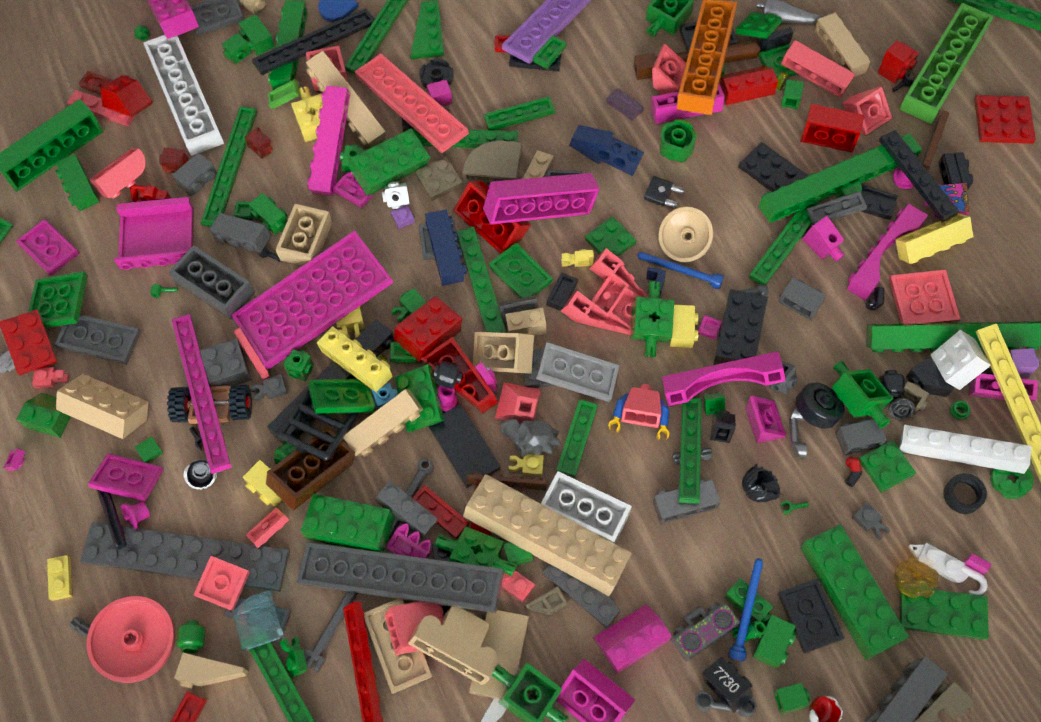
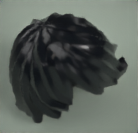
M755 464L754 467H751L745 473L742 479V488L750 500L758 503L768 502L770 500H777L781 495L780 486L777 482L778 479L772 474V471H767L763 469V466L758 467Z

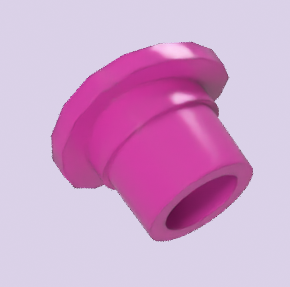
M900 168L894 171L893 181L895 185L902 189L914 187Z
M440 386L437 392L442 411H449L457 405L455 389Z
M139 502L135 505L127 503L121 505L124 521H127L134 530L138 528L137 524L150 516L144 502Z

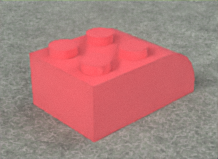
M131 148L89 180L103 197H112L114 199L122 193L121 189L124 187L129 188L136 183L135 179L144 171L145 157L139 148Z

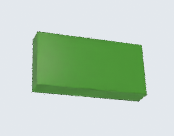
M294 79L268 92L269 107L274 109L300 96L299 82Z

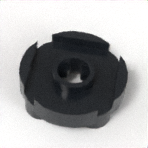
M433 59L430 60V63H425L420 68V80L422 86L426 89L428 84L447 80L448 85H451L453 82V68L445 60Z

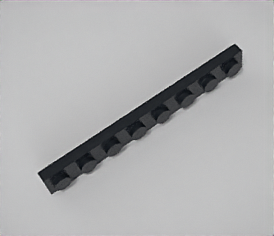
M363 9L252 59V63L261 75L267 74L306 56V52L322 49L370 27L375 19L367 9Z

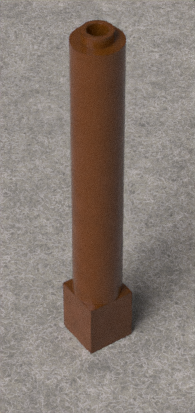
M755 41L728 45L724 63L757 58V54L760 53L759 45ZM689 51L676 53L687 63ZM655 53L634 56L633 68L637 80L653 78L652 69L658 57L655 56Z

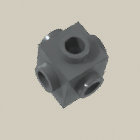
M781 361L785 382L771 384L770 388L787 394L791 388L796 386L798 379L795 366Z

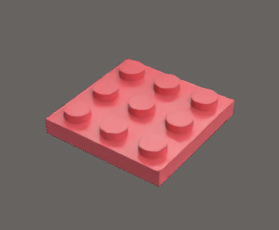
M946 270L890 276L889 282L901 324L958 323L960 321Z

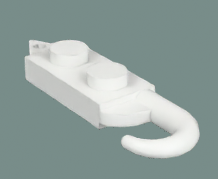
M928 543L908 546L917 559L916 563L953 583H961L968 576L977 580L980 583V589L978 591L969 590V594L982 595L986 592L988 585L985 577L980 572L966 566L964 562Z

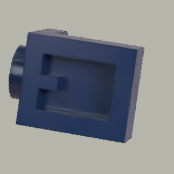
M648 267L646 279L655 281V284L656 282L661 283V297L666 271L657 267Z

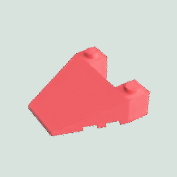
M605 249L589 268L603 279L591 300L576 291L570 296L561 312L576 323L630 335L632 303L637 296H648L636 284L633 275L629 274L623 266L625 264L608 249Z

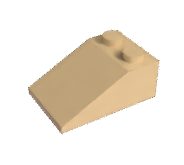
M475 332L473 366L475 367L482 362L485 368L489 366L494 372L531 374L534 335Z

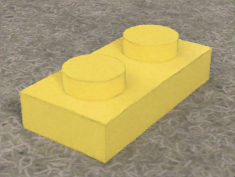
M65 555L47 559L49 599L53 601L72 597L71 557Z

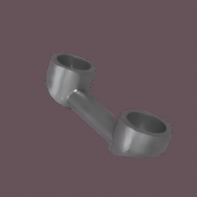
M795 407L789 419L791 449L796 457L806 458V442H799L798 421H803L804 419Z

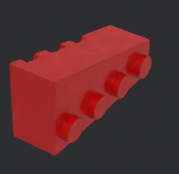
M453 337L421 358L424 365L432 366L433 374L436 364H440L441 361L458 364L460 367L459 372H463L460 384L456 383L454 387L455 392L482 414L498 403L494 393Z

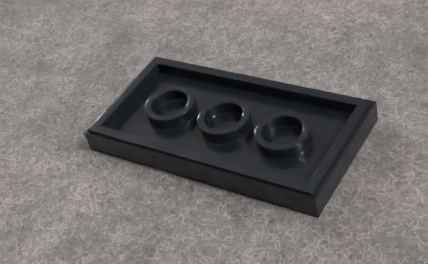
M461 404L443 414L444 421L428 426L466 488L472 486L466 484L468 474L479 472L489 476L501 469V466Z

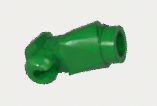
M760 621L749 623L745 642L750 639L761 638L766 632L765 624ZM739 627L733 629L732 634L735 639H737Z

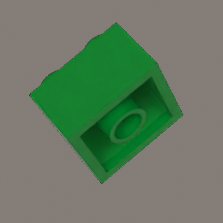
M40 393L24 403L16 420L27 429L61 438L71 416L56 410L57 397Z

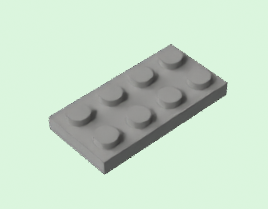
M546 342L536 379L610 402L619 365Z

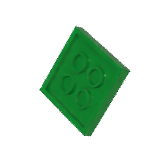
M82 271L35 280L28 312L38 310L44 328L78 323L88 275Z

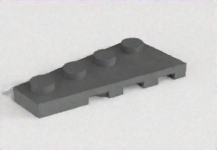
M551 564L543 571V575L548 580L558 586L561 591L604 627L607 628L620 613L619 608L610 596L605 595Z

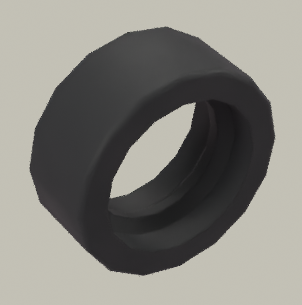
M968 473L955 475L944 488L946 504L952 510L961 514L975 512L985 503L987 498V490L984 483L978 477ZM965 483L971 486L976 493V501L970 505L960 502L953 492L956 484Z

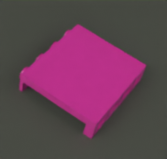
M189 197L117 204L116 210L120 215L118 257L114 258V261L120 269L129 270L137 267L148 268L150 266L176 264L193 246L194 206Z

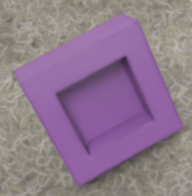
M407 205L391 211L398 229L415 223V219Z

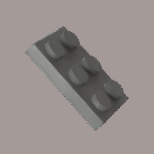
M208 0L190 6L199 26L195 28L197 36L244 20L237 0Z

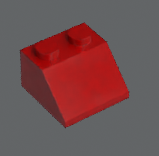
M121 75L101 87L102 106L126 116L133 117L152 104L151 98L140 83L127 75Z

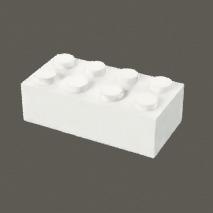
M558 471L541 502L542 505L616 544L632 507Z

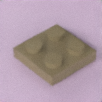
M447 157L415 171L416 177L431 201L463 186L462 180Z

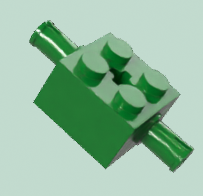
M652 0L647 6L646 20L652 23L646 29L647 34L654 37L660 29H663L674 35L680 28V25H683L692 15L694 0Z
M655 281L649 282L648 297L637 296L632 303L630 339L646 341L644 356L649 357L650 355V358L657 356V342L668 343L673 335L674 300L660 299L661 283L656 282L655 284Z
M844 361L836 363L833 369L840 378L832 386V389L837 397L846 405L849 413L854 417L871 416L879 428L887 426L890 423V419L887 418L882 410L892 401L893 397L870 369L850 371Z
M466 526L459 540L455 541L439 534L435 543V547L452 552L449 562L501 568L505 574L511 577L517 564L500 558L504 541Z
M529 663L522 665L514 675L500 666V664H497L492 676L506 686L505 692L498 701L499 704L523 722H542L544 717H548L553 722H565V720H568L569 716L554 706L556 698L562 691L560 686ZM531 691L532 693L531 697L533 699L531 700L528 699L527 692Z

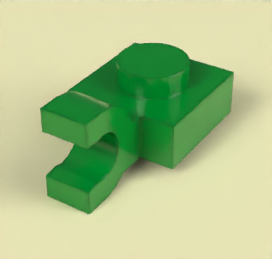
M294 637L291 640L292 646L288 643L287 638L280 641L282 649L289 653L286 657V666L288 671H290L291 678L299 677L308 670L304 651L299 648V637Z

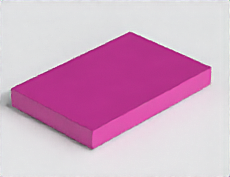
M45 218L16 240L17 244L50 276L79 254V251Z
M107 453L88 485L89 488L145 502L163 473V468Z

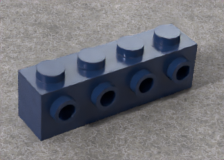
M447 209L426 213L425 224L442 286L464 282V274H467L465 263H461L460 260L462 258L461 248L456 246L458 238L456 231H452V227H454L452 216H448Z

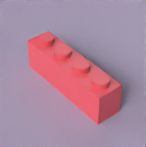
M796 40L785 54L781 65L793 70L795 73L841 98L855 76L850 70L845 69Z

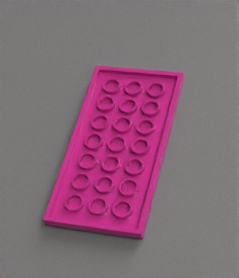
M354 230L231 316L263 365L269 370L286 358L287 355H290L292 350L299 349L394 282Z

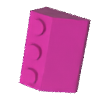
M644 605L597 634L593 639L615 674H618L669 642L672 635L660 617L649 606Z
M583 659L573 669L561 687L562 691L556 698L560 705L581 722H620L636 701L586 659Z

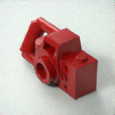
M134 184L130 186L131 200L134 202L171 199L168 191L158 190L155 186L147 185L146 187Z

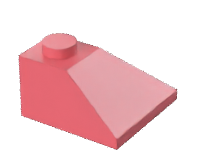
M666 44L662 45L652 69L653 87L662 95L673 93L680 89L686 62Z
M882 87L855 94L842 103L845 111L864 115L861 131L863 135L869 134L892 119Z

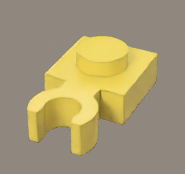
M586 249L575 251L574 254L563 253L561 259L562 266H570L572 264H575V267L591 266L594 254L593 250Z
M528 454L523 459L514 455L510 456V461L516 462L517 465L509 466V471L517 472L523 470L522 475L542 477L544 455Z

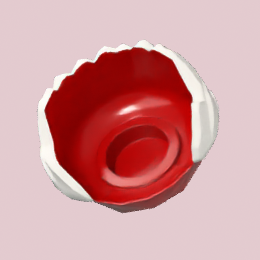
M831 696L817 697L809 707L811 722H839L842 719L843 711L837 700Z

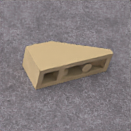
M183 653L174 679L180 682V686L192 689L193 685L202 687L248 675L249 671L243 667Z

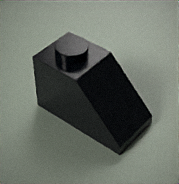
M931 358L913 367L906 376L909 382L919 385L921 389L932 395L947 397L955 389L954 386L944 380Z
M724 410L715 411L710 440L730 443L736 429L735 414H730V412Z

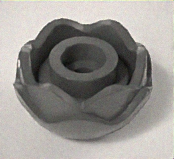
M906 398L895 399L889 407L891 416L898 420L911 417L915 410L912 401Z

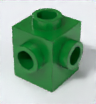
M351 144L350 146L346 145L345 151L341 150L340 161H343L342 171L351 172L348 168L352 157L362 153L363 148Z
M292 350L291 354L287 355L284 361L288 375L295 379L306 381L314 368L310 354L303 350Z

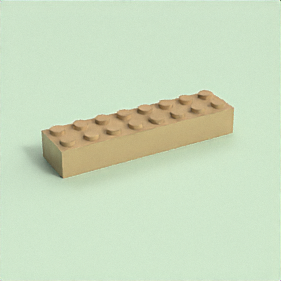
M485 474L467 503L463 517L532 553V555L607 596H610L632 554Z

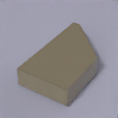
M558 586L525 604L527 610L549 616L569 606Z

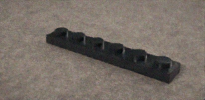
M894 130L882 135L879 142L940 221L944 222L957 216L959 213L958 209L898 132Z

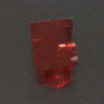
M256 127L245 136L248 147L261 159L273 151L270 139L265 134L262 135L259 127Z

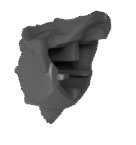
M509 419L500 426L501 433L515 443L516 450L521 453L522 457L528 454L539 456L543 452L552 454V447L561 445L557 438L559 431L542 420H527L519 424L516 419Z

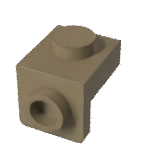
M908 381L904 387L905 393L901 396L916 404L913 414L916 415L919 410L923 412L929 401L926 398L929 393L921 389L919 385Z

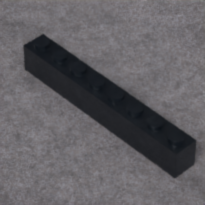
M375 319L355 340L362 345L364 350L372 351L377 358L385 349L391 347V342H394V335L390 329ZM333 361L315 380L357 378ZM308 386L267 426L273 436H275V433L304 391L309 389ZM309 398L305 405L314 409L312 399ZM301 411L295 418L310 426L316 420V418ZM290 426L286 433L299 439L304 431Z

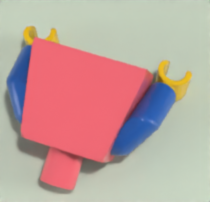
M642 384L640 388H631L630 393H626L617 400L613 413L614 419L608 425L609 430H611L613 424H617L616 432L618 433L621 429L619 420L622 418L621 422L655 428H658L660 425L656 438L659 440L660 432H663L666 435L665 440H667L669 431L666 429V425H668L669 409L665 402L660 399L658 391L651 390V386L648 384Z

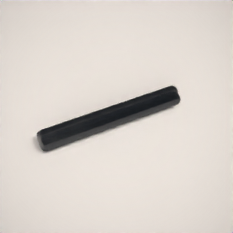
M97 490L114 546L121 550L127 546V541L111 493Z

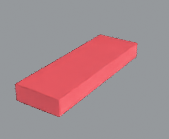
M236 329L234 331L236 338L263 380L270 378L266 368L241 329Z

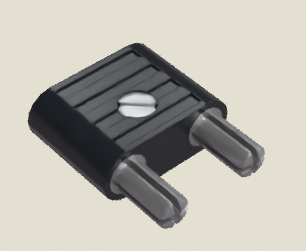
M653 176L645 193L644 200L661 206L667 205L677 208L678 202L672 201L668 197L671 191L683 194L684 188L674 185V182Z

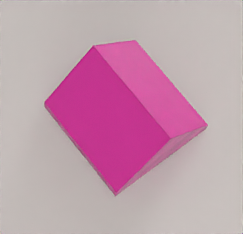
M751 396L746 405V412L756 444L786 437L775 401Z

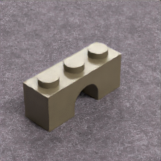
M955 682L949 685L944 683L936 690L938 695L935 699L930 698L923 707L924 710L917 715L913 722H937L939 711L947 713L955 720L961 717L975 701Z

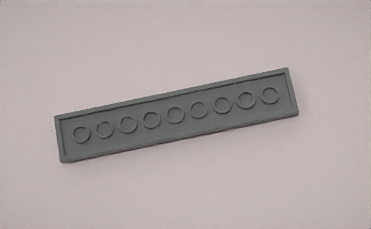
M92 522L80 562L84 564L200 580L210 556L250 571L244 587L281 592L290 551L266 546L257 548L252 544L138 528L134 530V528L122 526L127 546L118 550L114 546L108 524Z
M307 542L297 583L300 585L496 613L504 570L501 568Z

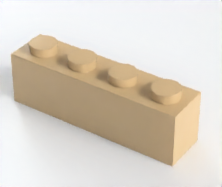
M836 13L818 19L814 31L836 63L854 73V77L866 73L870 64L869 57L862 51L859 43L855 41L851 32L845 27L842 19Z
M405 389L344 436V440L355 451V456L363 455V457H366L373 452L372 448L374 446L384 444L389 440L388 436L390 434L400 432L405 427L404 424L406 422L416 420L424 409L412 392Z

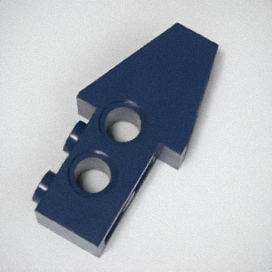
M578 125L569 144L570 147L597 164H600L602 161L633 176L644 154L643 151L612 137L613 132Z

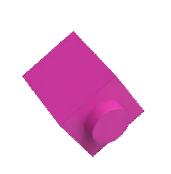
M447 80L427 85L428 92L426 93L441 106L452 104V94Z

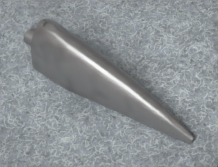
M778 0L757 1L756 8L764 9L763 14L781 16L782 23L815 24L818 19L823 17Z

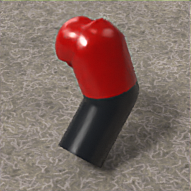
M848 457L846 464L847 467H850L851 473L845 480V483L850 487H854L862 475L861 462L857 457Z

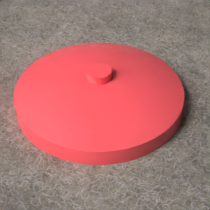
M129 596L118 599L103 608L93 620L86 642L88 657L93 667L101 675L119 683L142 681L158 672L169 659L175 643V627L169 613L159 603L150 598Z

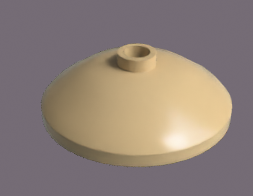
M681 207L673 210L664 218L659 229V243L662 250L667 256L679 262H692L706 254L713 242L714 231L710 219L705 213L693 207ZM691 233L692 237L687 239V234Z

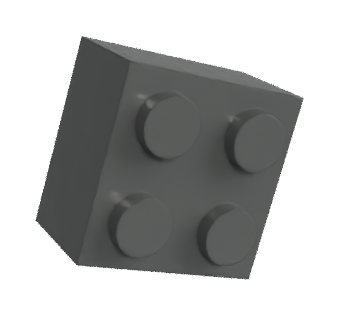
M237 338L200 350L210 386H231L252 380L243 348Z

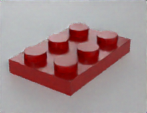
M38 310L0 321V328L19 376L58 363Z

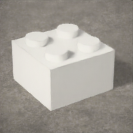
M962 330L958 331L930 354L944 380L959 390L991 366L976 340Z

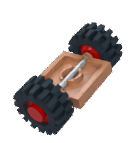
M248 384L210 386L220 423L229 422L230 415L232 420H249L251 418L252 394ZM189 387L170 388L168 391L169 395H167V412H169L170 421L172 423L189 422V424H198Z

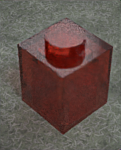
M164 148L163 153L159 156V164L166 173H175L189 161L185 150Z

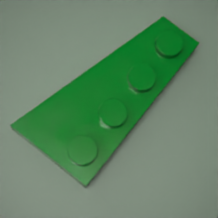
M438 0L422 1L410 54L411 60L444 56Z

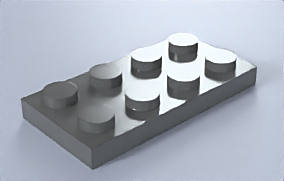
M80 315L78 323L63 325L54 345L60 349L127 365L141 331L139 328Z

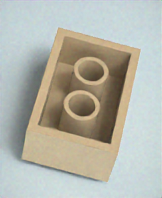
M294 204L276 247L280 261L303 266L321 254L333 224L330 213Z

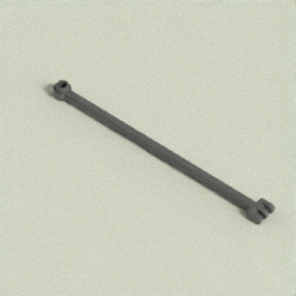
M427 458L419 461L418 471L405 492L411 498L417 493L425 477L434 471L433 462ZM424 463L429 464L427 468L422 467ZM397 518L394 519L388 541L400 522ZM346 592L312 651L305 650V660L307 661L308 657L310 658L307 663L308 668L311 669L314 663L317 662L314 671L317 673L320 671L326 661L321 656L344 618L343 608L351 604L358 593Z

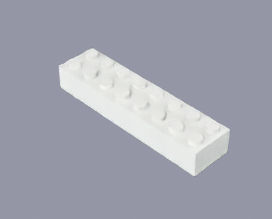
M163 35L143 42L190 155L193 156L198 152L201 153L224 144L178 36L167 39Z

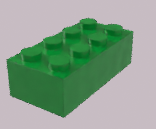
M409 129L352 157L348 168L365 194L369 196L388 186V183L397 182L415 173L416 170L427 166L430 156L413 130Z
M313 493L300 532L307 540L339 547L384 553L395 517L390 509Z

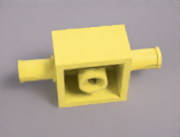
M304 87L305 93L302 88L299 89L302 100L291 103L303 138L305 142L317 139L316 128L320 124L319 110L322 108L323 102L322 93L311 96L309 88Z

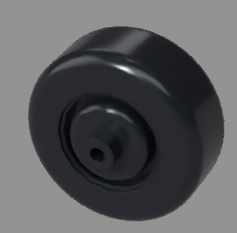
M813 382L805 385L795 400L796 408L802 418L809 424L822 429L833 427L845 412L844 403L837 397L835 391L822 383Z

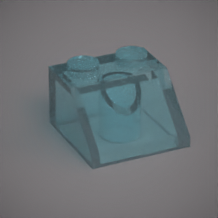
M270 590L248 597L232 611L242 651L284 637L276 604Z

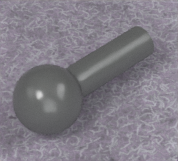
M758 284L752 289L738 290L766 297L769 294V288L763 284Z

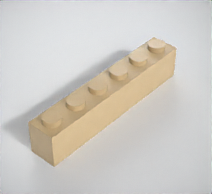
M323 51L306 62L308 68L306 72L311 79L315 78L317 80L316 84L321 92L325 91L326 86L348 89L351 95L347 113V121L349 123L347 125L353 133L357 132L359 135L358 139L363 146L367 145L370 149L386 138L385 130Z

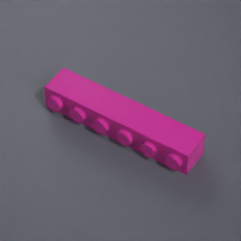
M326 86L325 91L322 93L323 106L319 110L320 124L316 128L317 142L313 146L314 160H311L310 170L312 172L311 177L307 181V187L313 194L334 196L333 187L336 185L351 95L347 88Z

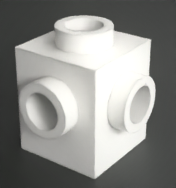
M390 182L388 186H385L382 196L383 202H387L388 207L398 209L403 207V205L409 204L406 183Z

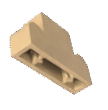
M451 606L445 613L441 622L432 615L424 617L415 627L408 642L414 648L481 685H484L491 678L498 661L495 650L490 647H481L489 624L476 617L473 612Z

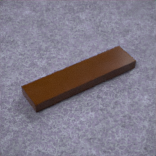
M944 110L937 121L922 162L927 171L931 166L949 116V112Z

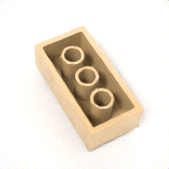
M81 374L57 390L56 410L124 439L147 421L148 401L88 375Z

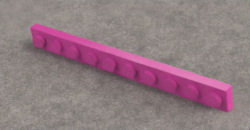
M188 314L171 319L210 472L214 474L230 469L232 467L192 318Z

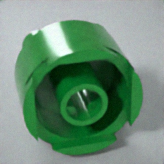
M678 119L672 123L668 122L663 126L659 142L661 156L672 161L685 162L692 155L697 134L691 123Z

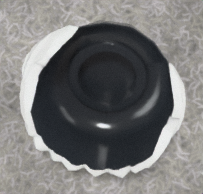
M198 459L185 468L183 477L189 486L202 490L212 486L216 480L217 473L211 474L208 462Z

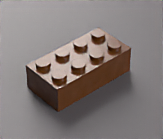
M328 427L322 430V432H325L333 437L336 436V434ZM316 437L306 442L323 451H326L330 445ZM343 440L328 461L322 460L306 451L301 453L295 450L267 471L266 485L294 511L310 499L313 493L316 494L352 466L355 451Z

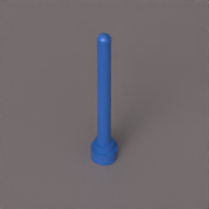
M643 252L638 253V258L707 281L713 288L720 289L724 275L718 273L710 275Z
M757 558L754 562L736 643L729 649L728 657L738 661H745L747 654L744 643L763 566V560Z

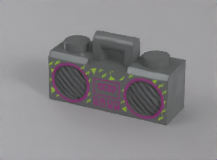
M725 602L720 605L718 603L713 604L707 609L709 612L707 614L699 606L683 617L688 627L681 626L673 632L675 636L672 637L671 642L685 662L724 637L735 627H738L740 624L739 620ZM701 616L703 620L694 625L692 621Z

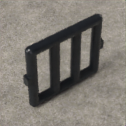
M306 389L275 433V436L297 447L296 450L301 453L306 451L322 460L328 461L357 418L358 412L344 413L348 415L344 423L324 413H315L313 408L305 405L308 399L311 398L309 389ZM301 411L339 429V431L333 437L295 418ZM290 426H293L330 445L326 451H323L286 432Z

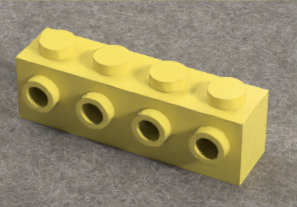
M958 213L957 216L947 221H938L895 239L899 260L913 264L921 258L933 256L938 251L948 250L951 248L950 246L965 243L967 239L973 237L970 216Z
M332 326L317 342L323 354L376 393L392 377L391 367L386 361L378 360L372 351L364 350L357 340L354 339L352 341L349 339L348 335L341 329L338 331Z

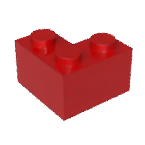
M896 41L886 50L878 74L895 84L899 79L902 80L909 69L912 70L916 66L919 52L903 42Z

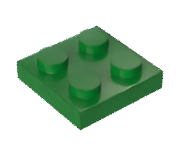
M752 12L736 27V34L767 39L782 23V18L774 14L766 15Z
M613 216L585 235V240L598 254L608 249L619 257L636 244V239Z
M893 440L859 458L862 467L880 493L916 474Z

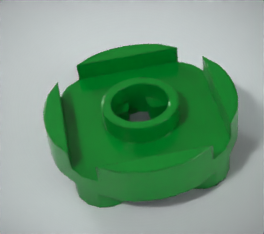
M1029 467L1024 474L994 468L990 473L992 487L1002 493V496L1005 498H1022L1033 488L1034 478ZM1010 474L1016 478L1014 483L1007 479Z

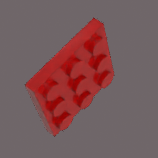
M976 95L974 102L980 142L1033 144L1036 138L1029 96Z

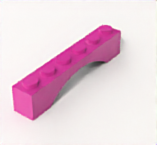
M908 204L905 210L901 208L895 217L897 218L896 222L891 221L886 229L888 231L886 235L882 233L876 242L878 243L877 247L872 246L867 254L869 256L868 259H863L857 267L859 271L857 273L853 272L847 280L850 282L847 290L866 301L880 281L879 266L882 254L896 243L895 239L919 230L928 215Z
M777 351L662 376L668 406L686 403L701 391L720 383L749 381L762 385H771L785 382V375L780 354Z

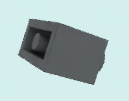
M198 152L172 176L177 185L192 196L200 191L208 181H211L217 172L214 165Z
M793 277L783 291L779 303L812 321L822 306L826 295L820 290L806 285L804 281Z
M870 418L862 419L859 423L855 424L851 422L844 423L836 433L844 456L878 448L886 441L882 428H879L874 419L871 420Z

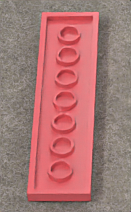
M379 54L355 71V75L360 81L441 153L469 134L468 129L382 54Z

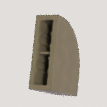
M492 141L474 149L464 164V183L483 181L486 185H490V182L518 179L522 143L516 141Z

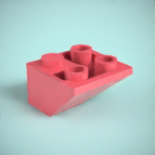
M504 382L495 419L504 421L516 419L520 424L527 420L534 421L541 389Z

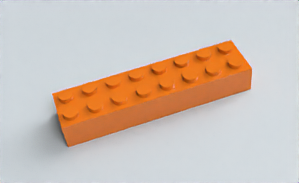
M725 0L702 1L678 93V110L712 115L735 20L737 2Z

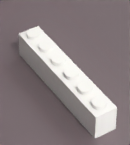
M904 425L900 435L899 449L903 453L1023 474L1030 466L1031 446L910 425Z

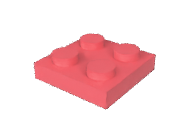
M210 556L194 596L234 611L250 571Z

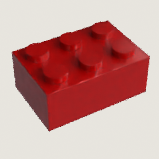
M811 104L800 142L853 153L862 131L864 115Z
M434 296L395 326L394 341L399 343L418 362L422 363V357L461 332L463 318L437 296Z

